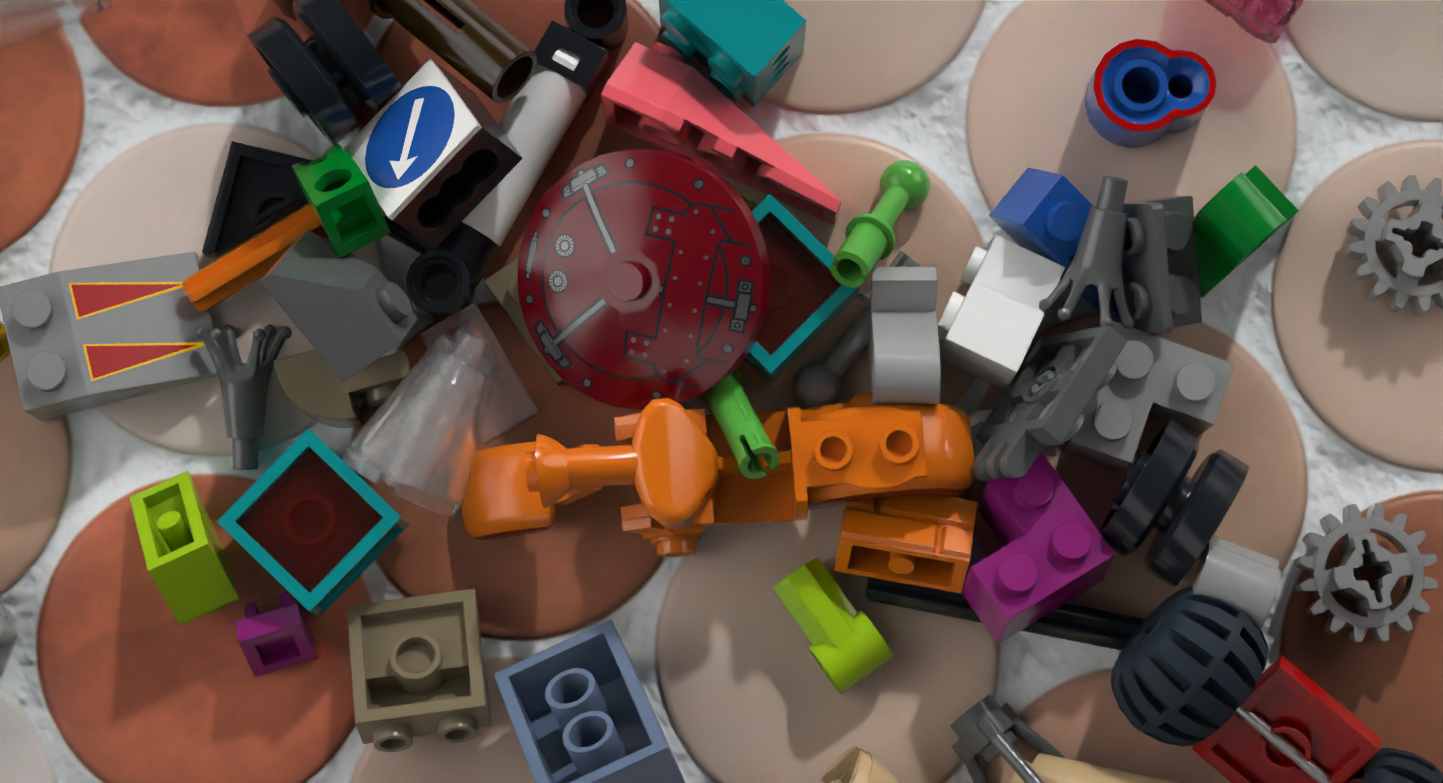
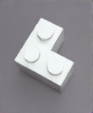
M995 235L988 251L976 246L960 281L971 285L966 297L953 292L937 325L939 340L944 342L940 350V360L1006 390L1016 375L1045 315L1039 309V302L1042 299H1047L1056 288L1065 267L998 235Z

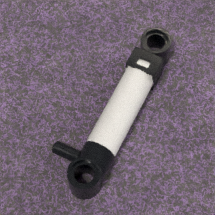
M565 0L564 13L567 28L553 20L551 21L534 51L537 54L538 61L531 79L513 98L498 124L523 159L435 250L392 221L387 215L384 217L391 231L387 236L422 254L410 265L406 276V285L416 308L427 319L439 323L452 322L462 317L470 309L476 287L584 101H590L609 68L608 52L618 48L625 40L629 28L626 0ZM592 5L605 6L614 14L611 21L601 28H591L584 25L580 21V16L586 8ZM446 272L457 278V287L451 297L442 301H435L425 296L424 288L431 276Z

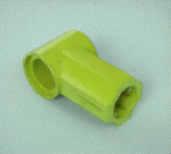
M818 556L795 570L773 587L774 593L811 645L808 646V649L840 694H843L894 658L893 653L873 623L862 610L857 612L837 581Z

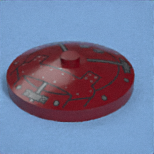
M630 149L614 151L585 161L559 179L545 194L531 216L523 236L518 260L517 284L520 306L529 334L537 349L552 369L569 385L597 401L626 409L643 410L653 399L670 398L680 404L700 397L725 381L741 365L755 344L764 323L770 294V268L765 241L753 213L741 195L722 176L703 163L675 152L658 149Z

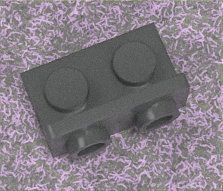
M1170 196L1125 202L1122 212L1127 214L1121 268L1126 304L1130 316L1135 320L1133 328L1146 333L1159 334L1171 332L1173 327L1202 323L1193 197Z

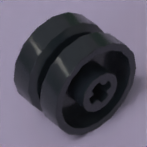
M292 0L293 13L308 34V39L303 41L285 20L270 16L247 34V37L269 66L268 74L303 118L307 115L324 137L334 146L359 127L358 114L341 89L348 86L365 106L380 111L402 86L380 53L338 0Z
M1169 419L1147 451L1143 450L1124 477L1112 498L1114 504L1101 525L1099 532L1113 551L1121 556H1125L1139 548L1152 528L1158 530L1145 556V570L1168 585L1175 587L1191 569L1217 530L1248 474L1249 466L1220 449L1208 455L1191 478L1186 476L1199 450V435L1175 420Z

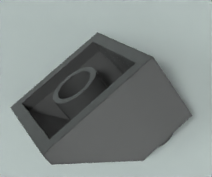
M309 230L294 241L260 280L262 285L342 383L400 344L418 320L412 312V305L408 296L400 286L394 282H388L378 268L351 253L338 258L329 241Z

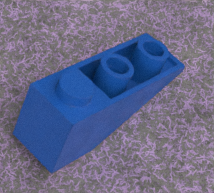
M1028 167L989 216L1019 246L1064 266L1065 270L1060 278L1061 280L1074 259L1090 207L1093 205L1063 175ZM1093 284L1087 285L1081 296L1100 311L1098 287ZM1112 289V309L1116 313L1113 321L1121 323Z

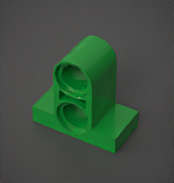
M1256 165L1245 175L1241 172L1231 180L1194 217L1199 289L1202 298L1299 211Z

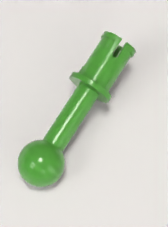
M900 160L892 163L885 169L880 179L882 198L872 213H863L855 216L846 227V240L833 258L830 268L831 274L837 282L851 288L861 286L878 260H882L891 254L896 244V236L892 227L903 210H911L920 206L929 194L930 180L922 166L913 161Z

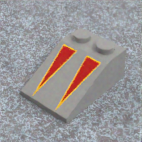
M194 251L58 271L0 286V309L24 411L38 420L44 421L218 376L209 351L202 339L196 336V329L201 326L206 327L210 334L215 329L211 309L206 312H199L195 309L182 286L186 278L201 270L197 253Z

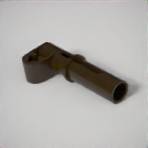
M273 0L283 15L297 20L293 13L292 0ZM369 0L371 12L381 19H394L496 103H504L514 98L529 82L536 69L537 54L470 0H423L459 29L458 33L417 0Z

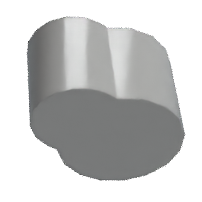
M1213 535L1186 574L1181 589L1192 586L1193 594L1218 598L1239 608L1247 614L1260 631L1269 614L1281 578V570L1278 569L1279 560Z

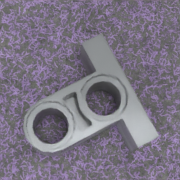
M874 267L871 270L868 386L872 388L873 404H939L941 364L936 318V267Z

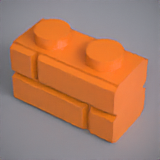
M953 495L897 496L847 502L843 510L834 571L961 594L970 562L977 501L960 499L958 496Z

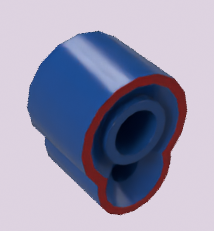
M1134 39L1119 43L1105 53L1087 86L1085 107L1089 122L1101 137L1117 146L1137 148L1154 143L1166 133L1185 131L1196 124L1215 95L1217 81L1213 68L1200 55L1191 51H1172L1157 41Z

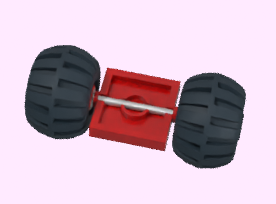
M1192 586L1173 593L1171 597L1163 601L1144 620L1124 646L1113 666L1110 678L1112 691L1120 710L1137 730L1162 743L1177 746L1193 745L1192 750L1231 783H1443V773L1430 761L1412 752L1389 747L1380 748L1381 738L1283 655L1264 671L1268 659V645L1262 630L1259 631L1247 614L1239 608L1218 598L1193 594Z

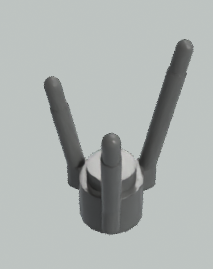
M990 694L972 706L950 725L951 729L959 737V740L951 747L966 765L973 783H989L977 757L979 753L987 763L1001 754L1025 783H1044L1013 747L1012 744L1017 740L1013 732L1038 753L1066 758L1025 724L1008 703L1000 707Z

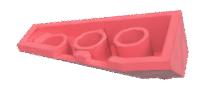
M637 42L633 44L607 81L601 93L607 125L666 151L688 156L703 163L722 176L765 195L771 194L775 199L833 225L835 224L839 215L841 200L696 69L685 64L687 57L684 54L658 42H654L651 48Z

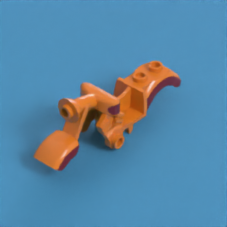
M872 392L856 393L852 400L847 403L755 410L772 445L776 447L780 455V462L773 471L769 468L763 455L760 454L759 459L768 475L759 479H748L740 472L738 462L713 414L705 415V409H684V403L679 404L670 398L653 399L641 413L614 417L616 442L632 445L599 446L598 444H581L575 448H566L558 441L546 435L537 434L536 441L499 445L468 453L462 459L460 465V495L463 523L466 531L473 538L479 540H494L542 533L551 529L555 524L559 505H568L600 491L602 486L635 485L642 503L621 507L623 532L639 533L643 536V539L651 540L652 545H657L658 557L696 554L695 542L700 540L703 528L709 526V524L802 521L808 519V510L822 509L858 500L897 496L959 495L970 488L975 476L973 472L974 450L970 420L962 408L942 403L873 404Z

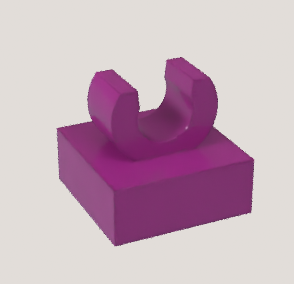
M287 592L279 594L280 609L260 614L255 602H249L245 606V618L235 621L238 643L255 677L317 660L311 632L298 604L293 603L292 598Z

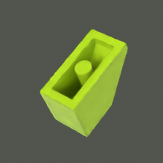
M188 471L129 497L148 572L179 625L197 617L212 614L222 606L239 599L228 558Z

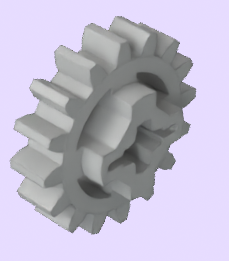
M1409 175L1402 181L1400 192L1390 181H1387L1377 189L1379 201L1367 196L1357 206L1361 214L1367 219L1354 218L1347 225L1346 231L1359 237V241L1350 244L1344 249V256L1360 258L1361 266L1351 275L1353 281L1366 278L1371 280L1373 285L1367 295V298L1371 301L1383 293L1391 296L1389 302L1390 312L1397 313L1407 301H1411L1416 316L1423 315L1430 309L1431 298L1443 310V279L1429 285H1418L1426 270L1430 269L1439 273L1443 270V223L1441 221V218L1443 219V196L1440 195L1442 179L1434 178L1424 190L1419 189L1416 176ZM1413 206L1412 212L1403 221L1390 218L1388 221L1382 219L1385 214L1394 209ZM1411 234L1419 236L1418 247L1426 250L1418 258L1412 255L1413 244L1405 241ZM1377 253L1383 255L1386 263L1388 264L1391 270L1390 273L1384 268V266L1380 262Z
M1378 503L1369 507L1365 518H1362L1356 504L1344 507L1342 515L1343 524L1331 513L1321 518L1319 521L1325 535L1322 536L1314 532L1306 534L1302 541L1313 551L1312 555L1301 556L1294 560L1295 567L1308 571V579L1295 586L1296 593H1312L1315 599L1305 611L1308 617L1324 612L1329 617L1325 624L1324 632L1331 635L1339 631L1343 626L1348 627L1349 643L1354 644L1362 642L1367 629H1370L1371 636L1376 643L1389 640V624L1401 634L1413 629L1407 613L1411 612L1418 615L1428 613L1431 607L1419 596L1421 592L1437 589L1439 584L1435 579L1424 576V568L1438 561L1436 554H1420L1417 548L1427 536L1424 530L1408 535L1403 531L1408 515L1402 512L1395 515L1389 521H1385L1383 504ZM1375 534L1390 541L1397 548L1399 554L1394 555L1377 544ZM1342 537L1343 542L1340 543L1342 550L1341 558L1334 568L1325 570L1326 560L1331 548ZM1363 564L1365 567L1375 566L1378 571V578L1370 581L1369 584L1365 580L1356 581L1353 569ZM1406 577L1404 592L1397 604L1390 609L1389 606L1392 605L1390 592L1398 579ZM1338 592L1354 602L1357 614L1343 608L1333 598L1332 593Z

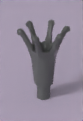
M1102 176L1097 205L1090 207L1074 259L1047 299H1042L1039 302V309L1043 312L1051 310L1073 282L1068 298L1062 302V309L1058 310V318L1062 321L1069 319L1086 286L1093 284L1098 287L1100 325H1110L1111 327L1113 325V319L1116 314L1112 309L1111 301L1113 289L1123 327L1125 329L1134 327L1135 320L1130 316L1126 304L1121 268L1127 214L1122 212L1128 180Z
M227 324L223 326L222 330L219 328L213 329L211 334L204 326L196 329V336L202 339L209 351L221 384L227 438H232L234 470L258 469V438L263 437L268 383L274 367L273 361L277 359L285 340L292 335L291 328L287 326L280 328L268 354L267 348L271 337L276 333L275 326L269 324L264 329L258 328L255 330L247 363L241 360L233 326Z

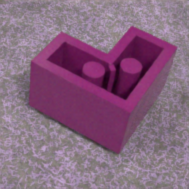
M1042 451L1024 476L995 479L987 482L978 510L1004 547L970 567L962 594L998 645L1103 581L1116 554Z

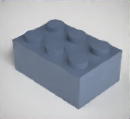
M612 619L493 674L535 783H686Z

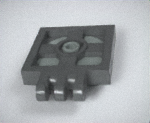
M1110 325L1040 337L975 436L984 444V447L974 460V475L981 481L1022 477L1028 472L1044 446L1059 445L1072 438L1084 421L1082 412L1094 393L1102 389L1114 376L1117 369L1115 360L1128 341Z

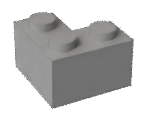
M1113 321L1112 327L1128 342L1115 360L1117 369L1114 376L1102 389L1094 393L1082 412L1084 421L1072 438L1064 443L1062 451L1122 472L1134 459L1148 415L1164 421L1173 419L1184 427L1203 434L1215 424L1235 364L1135 328L1125 329L1121 323Z

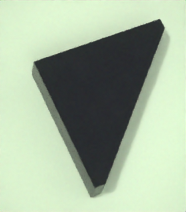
M232 141L202 253L206 257L216 258L306 205L308 201L294 174L292 165L299 162H312L314 160Z

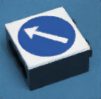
M431 58L344 148V151L347 150L369 181L376 200L387 217L433 250L523 159L476 93Z

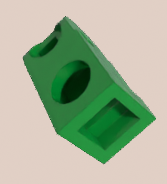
M339 144L332 146L322 157L312 162H299L292 165L299 185L313 213L317 216L338 258L391 233L369 181L347 150L344 151Z

